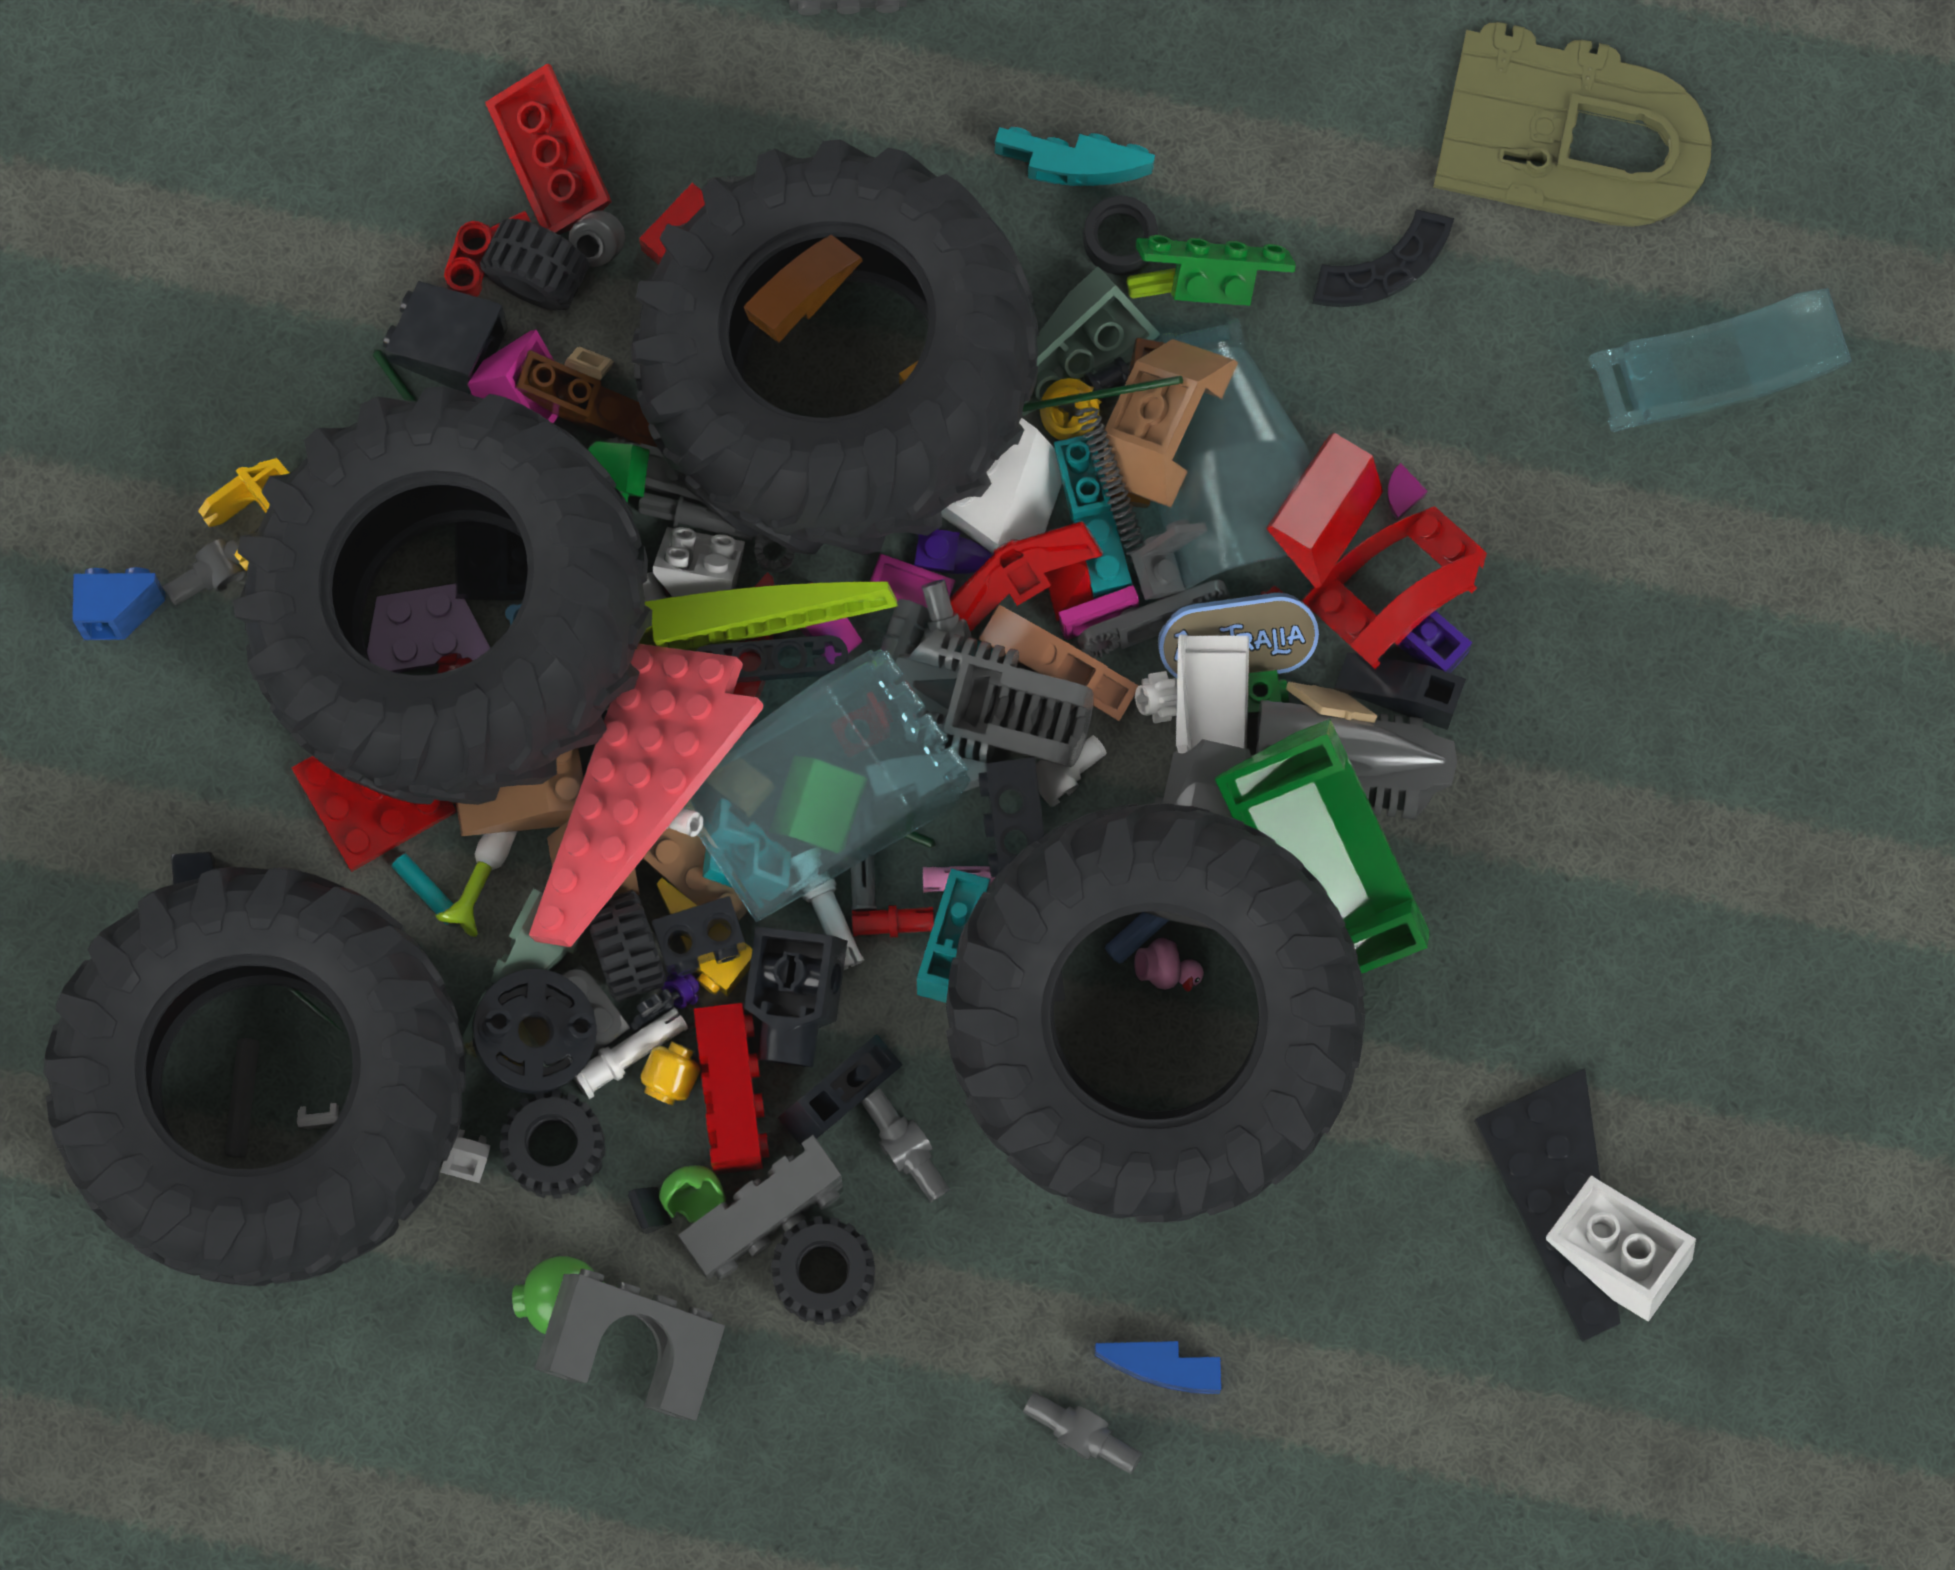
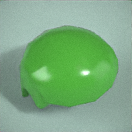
M690 1165L676 1169L666 1177L659 1192V1199L671 1218L675 1217V1212H679L691 1223H695L727 1199L715 1172L700 1165Z

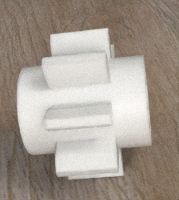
M1167 671L1148 674V678L1141 680L1142 685L1138 686L1135 692L1137 708L1142 715H1152L1154 723L1171 721L1172 716L1177 715V679H1168Z

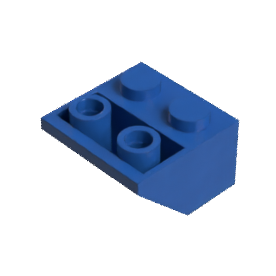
M89 568L85 570V574H74L73 623L84 640H125L165 601V591L156 574L150 573V570L146 568H128L125 570V573H109L107 569Z

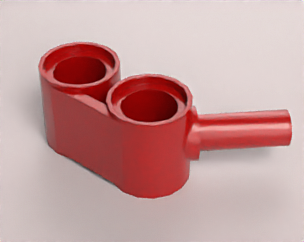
M525 210L508 218L531 222ZM470 221L459 228L444 272L449 290L475 297L479 296L482 291V280L485 274L480 267V262L500 223L489 227V225H485L480 221ZM473 238H481L486 241L484 246L478 250L466 248L467 242ZM461 274H469L474 277L472 282L466 286H458L453 283L455 278Z

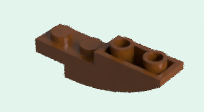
M531 350L527 351L515 386L523 395L557 416L602 438L612 439L618 437L621 440L625 439L637 445L643 443L657 447L648 428L650 424L642 413L639 402L600 386L602 381Z

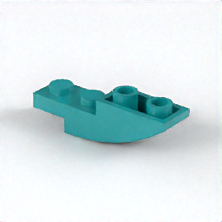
M999 127L995 140V154L1029 163L1028 178L1047 183L1070 186L1109 185L1150 175L1154 168L1155 155L1150 154L1145 147L1136 144H1127L1125 147L1111 143L1108 137L1091 133L1089 136L1079 134L1075 148L1069 147L1066 141L1059 138L1048 137L1044 140L1031 136L1029 131L1019 127H1009V130Z
M1082 435L1054 442V448L1072 524L1082 521L1087 525L1103 551L1102 556L1086 560L1094 598L1132 586V581L1117 526L1115 525V519L1112 518L1113 512L1110 511L1112 504L1107 503L1110 496H1105L1108 489H1102L1106 481H1099L1104 474H1097V471L1102 469V466L1094 467L1095 463L1099 462L1100 459H1091L1093 455L1098 454V451L1089 452V449L1096 446V444H1086L1088 440L1094 439V437L1085 438Z

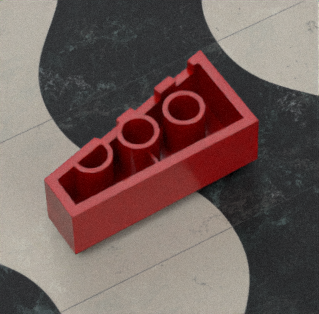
M743 1003L694 1008L713 1172L719 1175L763 1169L762 1158H768L770 1155L767 1133L759 1134L757 1118L765 1117L762 1093L754 1094L752 1078L760 1077L757 1053L749 1054L747 1038L755 1037L752 1013L744 1014Z

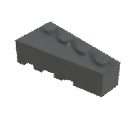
M814 1135L801 1143L806 1151L795 1158L794 1155L784 1156L774 1163L767 1172L769 1177L764 1182L760 1178L754 1181L751 1180L733 1196L735 1202L729 1206L726 1202L720 1203L678 1235L680 1241L707 1280L713 1276H716L718 1280L725 1278L739 1267L736 1260L750 1252L752 1257L763 1252L773 1243L770 1237L781 1229H784L785 1232L789 1229L792 1231L797 1227V1223L803 1220L806 1221L804 1213L816 1205L822 1210L840 1197L837 1191L843 1187L842 1176Z

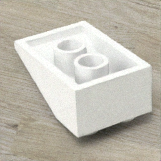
M1590 1176L1546 1236V1240L1612 1300L1646 1321L1651 1319L1692 1262L1696 1238L1593 1176Z

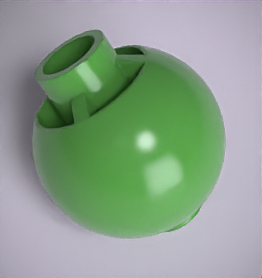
M555 1256L540 1262L529 1272L525 1284L515 1285L513 1288L512 1304L515 1315L518 1318L528 1317L531 1325L545 1335L563 1275L579 1274L581 1269L594 1270L584 1261L571 1256Z

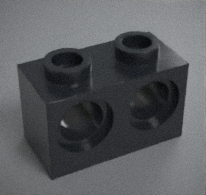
M730 896L652 920L668 974L677 972L678 976L692 974L701 969L700 964L714 959L717 964L726 963L740 957L739 951L746 950L745 941ZM716 924H725L731 929V934L724 941H714L708 936L709 930ZM679 936H685L692 941L691 948L683 954L674 953L669 948L671 941Z

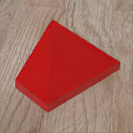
M1086 560L1046 572L1052 582L1048 590L1056 621H1059V612L1094 600Z

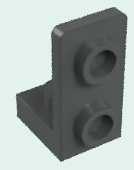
M1188 519L1172 522L1166 526L1167 531L1165 533L1147 538L1144 541L1145 546L1131 555L1145 600L1170 597L1185 591L1174 552L1207 531L1205 522L1190 524Z

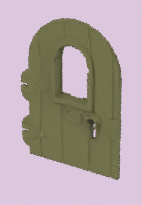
M1502 22L1488 23L1483 26L1480 33L1466 30L1433 188L1603 224L1628 227L1652 224L1674 215L1688 204L1700 189L1711 162L1712 140L1707 120L1697 101L1680 84L1662 73L1641 66L1622 63L1617 50L1607 44L1599 43L1597 54L1589 53L1592 48V42L1583 39L1570 42L1565 50L1536 45V37L1525 27L1515 25L1512 28L1513 36H1506L1507 23ZM1578 112L1638 124L1658 132L1665 145L1669 147V152L1664 160L1665 164L1653 172L1629 174L1622 169L1569 159L1570 144L1573 142L1572 131L1576 127ZM1641 120L1644 124H1639L1630 121ZM1509 155L1526 159V164L1505 160L1503 156ZM1538 160L1542 162L1543 166L1537 167L1531 161Z

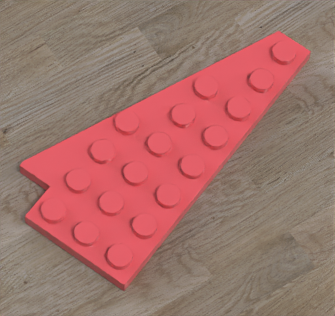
M638 644L631 664L640 672L635 688L622 693L609 705L604 719L607 730L595 745L529 936L535 942L571 947L762 711L764 704L758 697L733 694L743 665L737 657Z

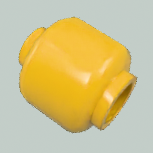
M672 1041L669 1048L663 1046L654 1047L640 1075L641 1082L646 1086L644 1093L670 1105H674L676 1100H686L700 1073V1066L691 1059L694 1051Z

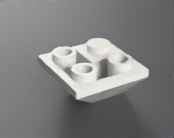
M667 527L653 565L652 573L672 597L736 589L745 541L734 540L728 535L712 536L696 533L684 527L675 529Z

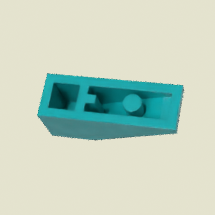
M951 868L917 976V995L946 1003L952 959L956 957L959 938L983 892H987L990 884L989 878Z

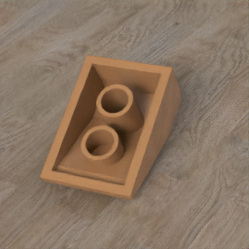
M578 748L557 757V774L543 784L500 787L496 800L479 805L456 803L461 836L561 827L570 819L584 779Z

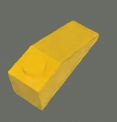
M663 878L657 883L658 891L669 915L697 906ZM716 924L709 930L708 936L714 941H724L730 936L731 931L722 924ZM679 936L687 952L692 946V941L685 936ZM745 943L746 950L739 951L740 957L735 960L717 964L714 959L700 964L701 969L696 971L700 975L696 979L697 982L713 995H716L720 990L728 997L750 970L753 949Z

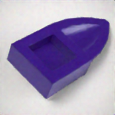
M937 529L928 536L919 534L914 566L930 571L966 574L976 572L992 555L978 543L960 537L959 532Z

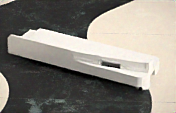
M1179 635L1176 746L1178 753L1188 752L1202 739L1247 749L1249 636Z

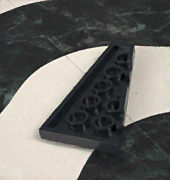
M1584 1068L1474 1120L1582 1342L1621 1324L1618 1303L1612 1300L1546 1240L1548 1233L1590 1176L1601 1181L1586 1071Z

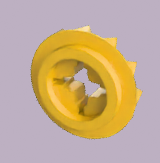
M1061 379L1047 388L1041 401L1092 392L1094 387L1085 384L1080 379ZM1093 399L1076 402L1075 407L1080 410L1090 407L1099 409L1101 401ZM1054 406L1040 409V416L1044 427L1058 440L1082 436L1087 432L1093 431L1095 426L1087 430H1081V427L1097 420L1095 418L1083 423L1078 422L1080 418L1089 416L1095 411L1072 416L1070 421L1069 413L1064 411V408Z

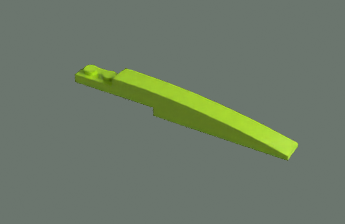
M888 582L790 584L670 597L645 602V605L653 610L652 626L646 629L638 644L695 651L705 645L736 643L896 607L898 604Z

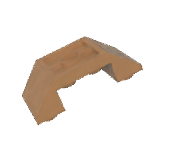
M1172 339L1136 361L1125 385L1182 376L1183 383L1120 395L1104 431H1107L1105 437L1110 439L1108 445L1112 446L1110 452L1115 454L1113 459L1118 462L1116 467L1120 468L1119 474L1123 476L1121 481L1126 484L1124 489L1128 490L1129 493L1171 508L1188 472L1172 461L1203 393L1222 399L1238 365L1236 360ZM1111 455L1104 456V460L1111 457ZM1114 463L1105 464V468L1110 467ZM1116 470L1105 473V476L1113 474ZM1112 478L1106 481V483L1115 482L1119 478ZM1115 485L1113 487L1119 488L1122 485Z

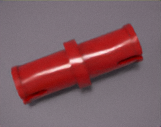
M888 905V910H852L853 937L857 935L890 934V938H896L898 933H931L934 924L933 906L897 909L896 905Z

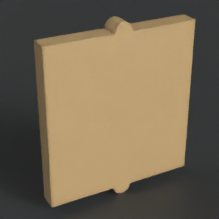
M1292 682L1287 684V691L1321 715L1372 723L1376 721L1377 715L1346 693L1316 685L1311 686Z

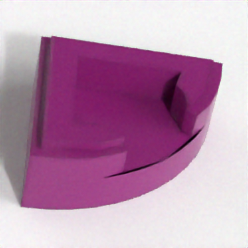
M1402 463L1393 471L1387 490L1389 508L1397 520L1424 498L1428 492Z

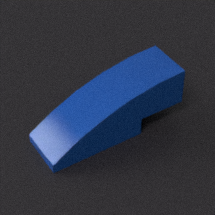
M1178 1341L1095 1343V1357L1116 1370L1140 1381L1166 1389L1189 1393L1220 1394L1221 1392L1220 1357L1179 1358Z

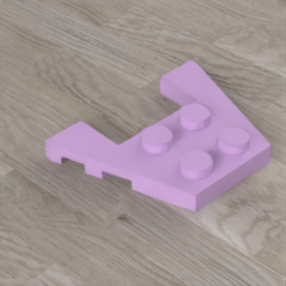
M456 583L378 596L376 599L367 654L370 662L381 668L398 673L438 666L436 664L438 659L451 653H461L462 658L469 657L475 660L487 652L490 646L465 599H455Z

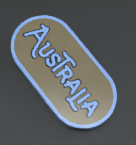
M1270 593L1182 607L1171 615L1166 625H1163L1158 637V649L1165 668L1171 675L1177 678L1179 635L1249 636V673L1277 670V673L1280 674L1295 670L1308 661L1316 649L1319 629L1313 612L1298 598L1287 593Z

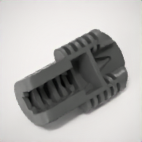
M934 629L931 636H928L911 654H899L888 677L886 703L898 711L903 731H905V742L919 745L924 737V746L932 749L938 740L939 751L947 752L952 744V754L961 756L966 747V758L974 760L980 751L979 760L983 763L990 762L995 748L1068 767L1074 766L1085 743L1092 716L1093 691L1091 688L1017 668L1019 651L1016 649H1009L1005 657L1004 646L995 645L991 653V643L982 641L977 650V639L969 637L963 646L964 638L962 635L954 634L950 640L949 632Z
M1269 700L1260 701L1256 724V738L1258 739L1256 754L1266 749L1267 745H1273L1295 732L1331 719L1375 815L1380 816L1381 810L1384 808L1387 809V817H1395L1396 810H1401V818L1415 820L1436 792L1452 786L1457 766L1454 741L1434 735L1428 728H1423V718L1409 717L1406 724L1403 723L1402 716L1394 715L1393 722H1388V714L1380 713L1379 720L1372 723L1321 715L1311 707L1302 704L1272 702Z

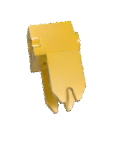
M277 458L259 462L253 467L238 468L235 470L238 476L208 497L198 512L209 527L223 524L254 500L266 513L270 504L261 491L268 478L275 475L289 474V471ZM237 550L234 555L244 570L247 571L249 561L238 554Z

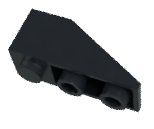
M1347 653L1334 690L1409 717L1423 718V722L1448 730L1466 680L1465 678L1428 665L1379 658L1378 661L1381 664L1374 669L1359 654Z

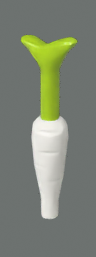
M517 831L483 834L475 851L477 864L461 897L451 907L435 915L438 921L459 923L465 933L472 937H477L478 931L474 920V905L491 871L501 867L506 860Z

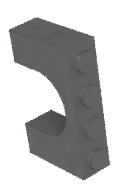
M581 1269L579 1274H564L534 1370L569 1382L587 1383L604 1332L617 1319L626 1315H632L649 1327L655 1337L658 1349L657 1365L644 1407L680 1420L696 1421L725 1325L711 1321L713 1314L693 1307H690L688 1312L677 1309V1301L655 1294L652 1300L640 1296L641 1288L634 1285L617 1282L615 1287L603 1283L605 1276L591 1270Z

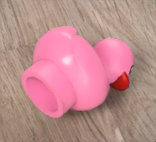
M1166 938L1154 940L1148 948L1138 949L1135 955V972L1138 979L1141 981L1149 980L1155 987L1160 989H1170L1179 982L1184 990L1189 992L1193 986L1201 982L1204 975L1201 964L1196 960L1187 959L1180 962L1176 943Z

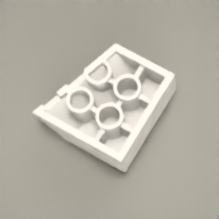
M1023 418L1019 422L1024 428L1019 444L1011 446L998 460H995L987 471L992 484L983 496L964 498L950 504L941 511L943 518L991 553L994 552V549L1011 539L1022 540L1045 533L1062 485L1055 448L1037 428Z

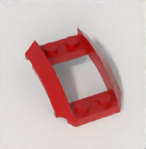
M1433 506L1379 530L1353 547L1337 561L1322 586L1318 588L1313 586L1301 601L1376 669L1381 664L1378 659L1393 643L1398 646L1417 625L1451 599L1466 591L1472 594L1477 589L1474 582L1479 566L1483 569L1487 553L1438 508ZM1408 536L1434 559L1441 568L1407 588L1376 615L1343 584L1378 553Z

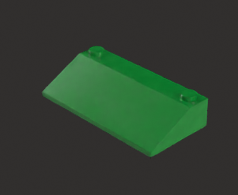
M1331 719L1295 732L1215 777V781L1232 817L1276 840L1275 843L1299 859L1304 864V867L1318 879L1327 891L1328 897L1339 910L1346 924L1345 927L1354 943L1361 974L1428 948L1430 932Z

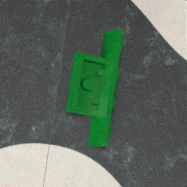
M1152 235L1149 239L1137 238L1136 248L1143 261L1176 263L1171 295L1174 300L1250 306L1257 270L1295 272L1296 267L1290 252L1276 244L1250 247L1238 241L1212 244L1200 238H1190L1187 242L1173 241L1162 235Z

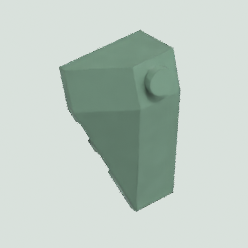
M1099 266L1068 293L1040 330L1039 336L1036 337L1038 347L1037 383L1030 401H1026L1024 404L1041 401L1047 388L1058 380L1067 378L1080 379L1082 377L1084 379V374L1088 372L1095 374L1096 370L1113 362L1118 357H1121L1125 363L1130 362L1136 338L1153 341L1160 335ZM1035 410L1022 412V415L1025 416Z
M533 888L509 935L512 938L510 943L512 950L509 955L504 954L502 958L498 959L493 970L491 983L495 984L506 975L520 970L543 969L554 971L564 961L568 952L575 954L583 940L584 932L571 947L535 942L529 936L543 893ZM527 984L517 986V987H515V988H513V989H511V990H509V991H507V992H504V993H502V994L499 996V998H500L503 994L509 993V992H511V991H513V990H515V989H517V988L527 986ZM486 990V991L482 994V996H481L479 1002L481 1001V999L483 998V996L485 995V993H486L488 990ZM475 1011L462 1037L463 1046L470 1050L474 1048L472 1042V1021Z

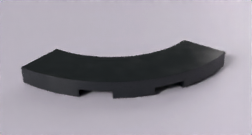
M1416 209L1414 218L1404 236L1392 247V250L1372 262L1367 261L1350 266L1322 264L1312 304L1331 307L1360 306L1383 300L1402 291L1420 278L1435 262L1450 235L1454 218Z

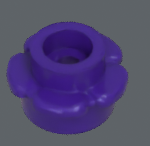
M677 972L670 973L664 983V987H662V991L668 989L670 993L675 990L679 993L680 997L674 1000L676 1008L683 1009L689 1004L695 1005L699 1000V996L696 994L699 991V984L692 974L678 976Z

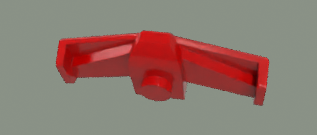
M1082 521L1022 540L1011 539L994 549L993 555L950 597L953 613H958L959 620L965 619L971 632L1008 594L1011 595L1018 606L1052 585L1046 572L1091 558H1098L1103 555V551L1087 525Z

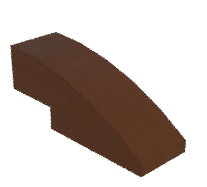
M829 235L781 269L743 306L748 319L779 343L803 316L808 320L862 262V258L833 235Z

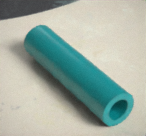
M406 853L394 861L391 867L435 914L445 911L454 904Z

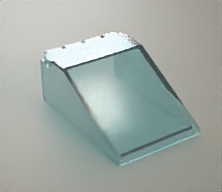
M880 648L875 652L869 650L821 677L745 731L684 806V808L700 813L699 815L703 817V826L698 833V837L756 922L952 809L971 781L966 773L969 769L953 746L942 752L940 751L939 747L944 745L948 739L932 715L928 713L921 718L917 717V714L923 711L926 706L908 680L895 685L894 681L898 680L903 673L888 651L883 652Z

